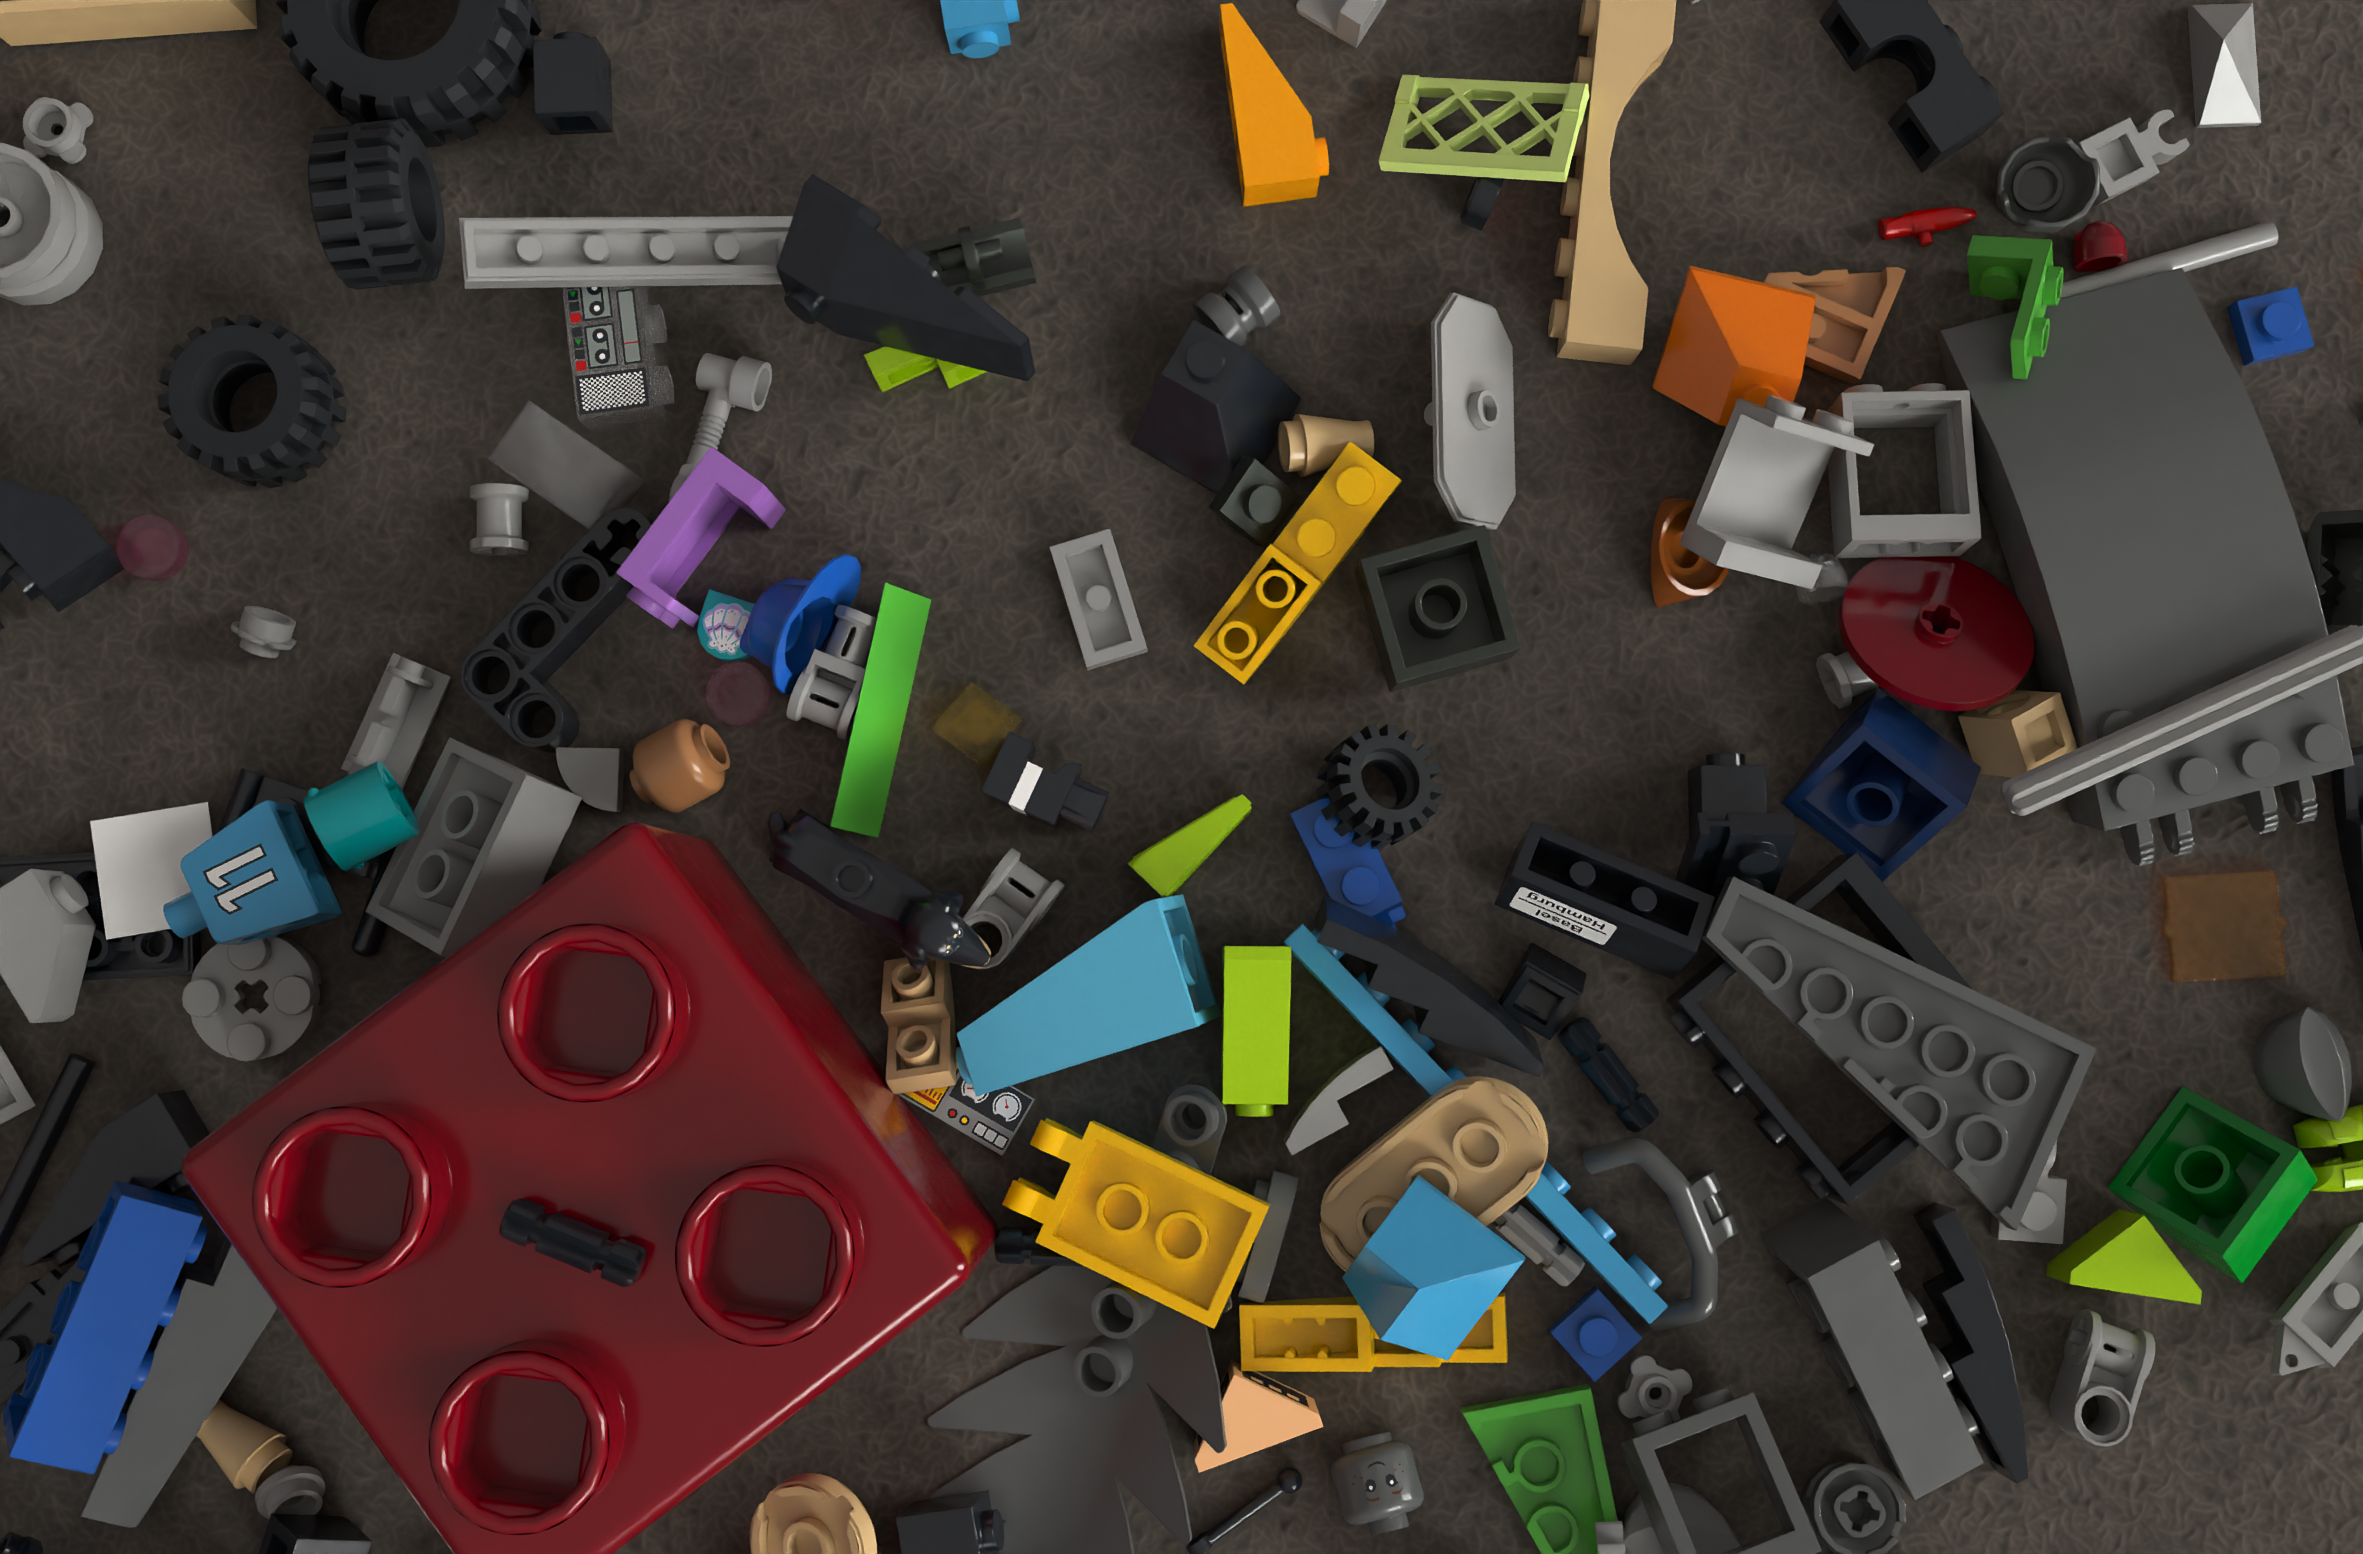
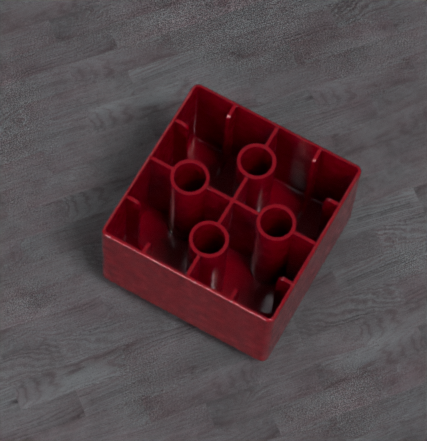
M639 822L627 823L621 826L189 1149L183 1157L181 1165L185 1180L453 1554H613L960 1288L992 1245L997 1233V1225L993 1217L906 1100L898 1094L894 1095L886 1082V1074L717 846L705 839ZM525 1198L546 1207V1214L549 1216L557 1211L610 1233V1241L615 1242L622 1238L644 1247L647 1251L645 1264L634 1284H631L629 1287H621L602 1279V1271L596 1269V1271L592 1270L591 1273H587L536 1252V1244L531 1243V1245L527 1243L524 1247L502 1238L499 1234V1228L505 1211L513 1200Z

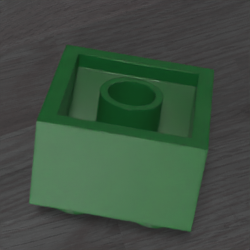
M2182 1086L2108 1186V1190L2136 1212L2145 1215L2149 1222L2188 1252L2238 1282L2243 1283L2318 1181V1178L2300 1149Z

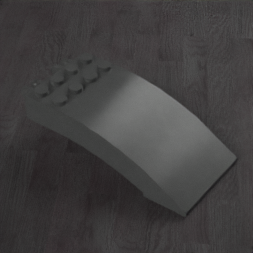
M2182 268L2062 298L2057 306L2047 305L2044 318H2049L2050 330L2044 357H2033L2027 380L2013 379L2010 342L2019 310L1936 331L1948 391L1969 390L1977 482L1990 513L2017 599L2023 606L2033 629L2034 659L2042 691L2060 693L2078 748L2328 636L2314 575L2295 513L2273 452L2246 387ZM2337 675L2067 796L2066 802L2072 822L2102 831L2120 827L2121 837L2124 841L2123 846L2126 850L2125 853L2128 855V859L2132 861V864L2138 867L2151 864L2155 860L2154 856L2156 853L2150 819L2158 817L2162 837L2170 854H2173L2174 857L2192 853L2191 850H2194L2193 845H2195L2188 809L2242 795L2243 805L2246 808L2245 814L2248 817L2247 821L2250 822L2255 832L2264 834L2275 831L2279 827L2278 822L2280 821L2278 819L2279 814L2277 813L2278 807L2274 786L2280 785L2281 794L2284 798L2283 804L2293 822L2296 821L2297 824L2315 820L2318 804L2315 801L2316 793L2312 776L2354 765Z

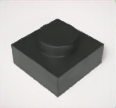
M1242 456L1208 508L1253 544L1264 546L1298 494L1255 458Z

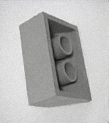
M449 737L414 810L420 833L418 836L396 847L365 912L439 955L449 956L542 886L544 877L566 831L571 825L572 818L582 797Z

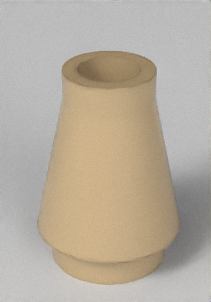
M1295 414L1293 421H1283L1279 424L1278 452L1281 466L1284 472L1297 471L1300 477L1329 469L1350 441L1372 457L1374 453L1372 425L1368 420L1349 421Z
M220 1399L196 1434L236 1489L246 1487L252 1493H256L259 1486L272 1473L286 1467L293 1454L292 1450L285 1445L286 1436L230 1408Z

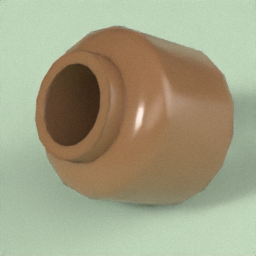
M679 719L640 740L635 745L632 756L634 769L630 771V781L636 794L645 803L650 804L654 802L662 810L679 813L723 788L726 777L725 770L730 767L729 754L721 737L712 727L706 724L700 726L688 719Z

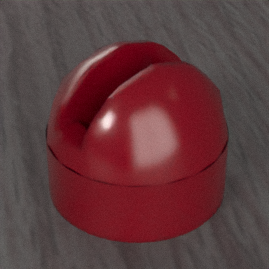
M2099 220L2090 223L2081 229L2073 239L2072 256L2076 272L2103 271L2120 266L2128 260L2125 239L2121 231L2110 222Z

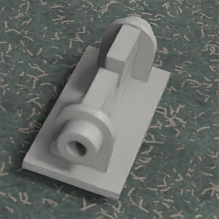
M393 653L341 769L348 771L350 775L379 760L387 767L403 790L452 677Z

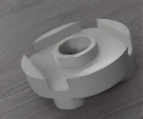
M275 935L242 945L216 944L197 964L192 974L191 982L187 984L183 991L182 1002L187 1013L191 1015L195 1030L213 1050L226 1057L235 1058L240 1061H256L284 1055L306 1040L319 1020L322 1005H318L320 999L318 984L322 983L319 969L309 953L293 940ZM264 981L269 988L265 991L263 997L269 1005L264 1011L258 1008L246 1010L242 1003L245 999L242 991L247 983L258 985Z

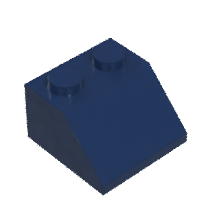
M1879 688L1840 726L1783 799L1782 804L1844 853L1857 852L1881 882H1883L1968 806L1981 767Z

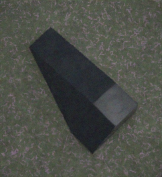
M813 174L803 185L776 266L786 294L784 301L799 319L808 324H814L817 321L839 335L1029 381L1035 374L1030 341L1027 335L967 287L959 286L954 292L948 289L940 275L929 265L931 258L915 245L904 253L876 231L882 219L865 205Z

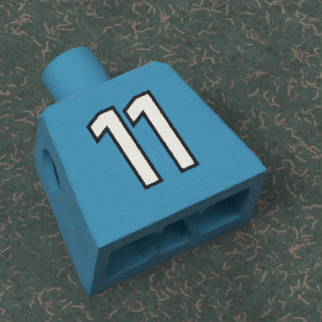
M270 800L256 805L184 856L180 867L191 892L163 906L165 919L178 937L186 938L208 927L212 938L217 944L242 945L330 920L343 914L294 806Z

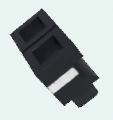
M1009 731L981 790L987 798L1054 829L1057 828L1062 817L1093 832L1108 800L1109 792L1079 779L1082 774V764H1065L1055 774L1032 764L1031 762L1036 753L1034 743Z

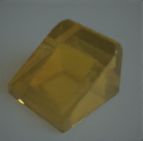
M971 682L939 717L931 730L986 770L1001 750L1008 732L1013 733L1023 719Z

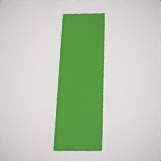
M885 583L830 825V827L879 838L931 604V599Z

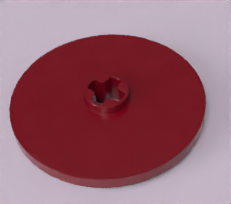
M1953 556L1880 557L1865 565L1856 573L1847 586L1840 602V633L1846 649L1854 662L1880 687L1916 705L1945 711H1968L1990 706L2004 699L2017 688L2032 663L2035 648L2033 629L2018 599L2005 585L1988 572ZM1933 625L1940 628V634L1932 631Z

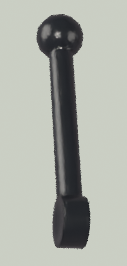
M1295 1468L1283 1469L1279 1473L1275 1484L1212 1529L1201 1533L1185 1546L1188 1553L1204 1554L1216 1541L1280 1495L1297 1492L1303 1483L1301 1473Z

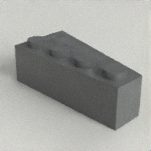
M1825 1199L1761 1233L1760 1236L1770 1254H1775L1795 1272L1797 1277L1786 1283L1797 1305L1804 1309L1815 1328L1821 1334L1828 1333L1829 1336L1819 1341L1818 1344L1842 1383L1847 1388L1856 1385L1857 1390L1847 1394V1397L1888 1474L1915 1501L1983 1464L1984 1462L1972 1437L1979 1434V1428L1968 1408L1959 1398H1953L1946 1384L1954 1378L1951 1368L1939 1349L1933 1343H1927L1920 1329L1927 1324V1318L1914 1295L1907 1288H1901L1894 1274L1895 1271L1901 1268V1263L1885 1236L1880 1232L1872 1235L1829 1199Z

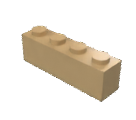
M0 0V38L10 46L257 29L256 0Z

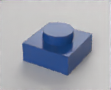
M2297 286L2239 300L2227 307L2244 366L2304 352L2314 346Z
M1595 1286L1547 1329L1594 1382L1642 1339Z

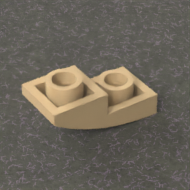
M907 957L884 961L881 1014L889 1027L886 1082L890 1090L896 1095L956 1085L955 1013L949 962L931 958L923 968L916 970L910 965Z

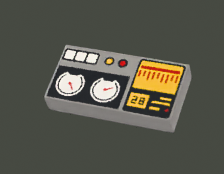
M957 1061L956 1085L898 1094L1002 1156L1035 1101L1034 1098L1013 1086L976 1096L972 1083L967 1084L962 1078Z

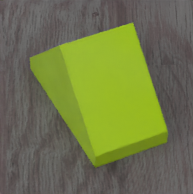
M2123 1209L2115 1211L2049 1261L2047 1265L2046 1276L2067 1284L2201 1305L2202 1290L2145 1215Z

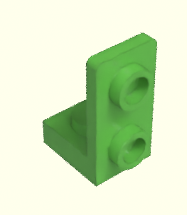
M1972 235L1967 253L1970 296H1983L1997 300L2022 299L2011 336L2010 348L2013 379L2027 380L2033 357H2044L2046 352L2050 320L2049 318H2044L2047 305L2057 306L2063 286V267L2053 266L2051 239Z

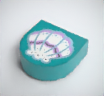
M709 589L697 628L700 643L705 650L712 656L725 662L736 663L751 657L741 650L740 639L755 604Z

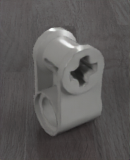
M1014 848L1007 852L983 885L979 897L963 917V920L972 929L982 924H991L997 927L1002 935V946L999 952L990 958L983 968H974L979 971H993L1001 968L1012 957L1029 931H1033L1040 923L1065 886L1058 879L1053 882L1048 881L1020 861L1021 853ZM1010 882H1017L1019 885H1021L1026 890L1035 895V897L1029 898L1024 893L1019 891L1017 888L1012 886Z
M2089 1309L2081 1310L2072 1321L2064 1345V1358L2050 1398V1413L2052 1420L2058 1428L2071 1436L2105 1447L2118 1444L2126 1438L2132 1428L2134 1413L2144 1381L2149 1375L2154 1362L2155 1340L2153 1335L2140 1328L2129 1332L2102 1322L2101 1316L2097 1312ZM2106 1344L2114 1347L2115 1352L2105 1350L2103 1345ZM2095 1396L2099 1406L2098 1415L2091 1424L2085 1426L2081 1417L2082 1407L2089 1398Z

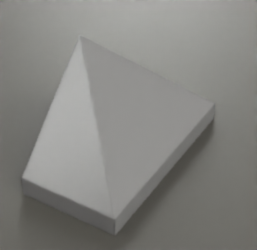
M2253 3L2191 5L2188 8L2196 128L2258 126L2261 124Z

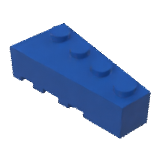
M115 1180L79 1254L77 1268L86 1271L81 1282L70 1280L66 1286L64 1285L54 1306L50 1333L56 1335L52 1344L36 1343L26 1364L25 1372H28L22 1395L12 1393L3 1412L9 1457L94 1475L103 1453L112 1455L115 1452L127 1421V1415L120 1412L130 1389L140 1390L152 1366L154 1351L149 1350L148 1346L157 1325L166 1327L177 1308L181 1288L174 1286L184 1262H195L206 1238L207 1225L201 1223L203 1216L195 1201Z

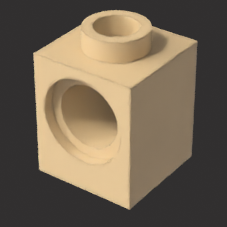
M2014 690L1999 702L1980 709L1968 710L1958 716L1972 760L1981 767L1979 774L2014 778L2078 749L2061 695L2057 692Z

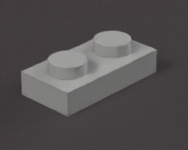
M1106 529L1051 546L1050 551L1087 670L1148 652L1111 530Z

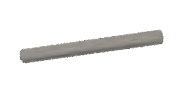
M2350 625L2005 781L2001 786V793L2008 809L2013 814H2018L2019 816L2028 815L2362 664L2363 626Z

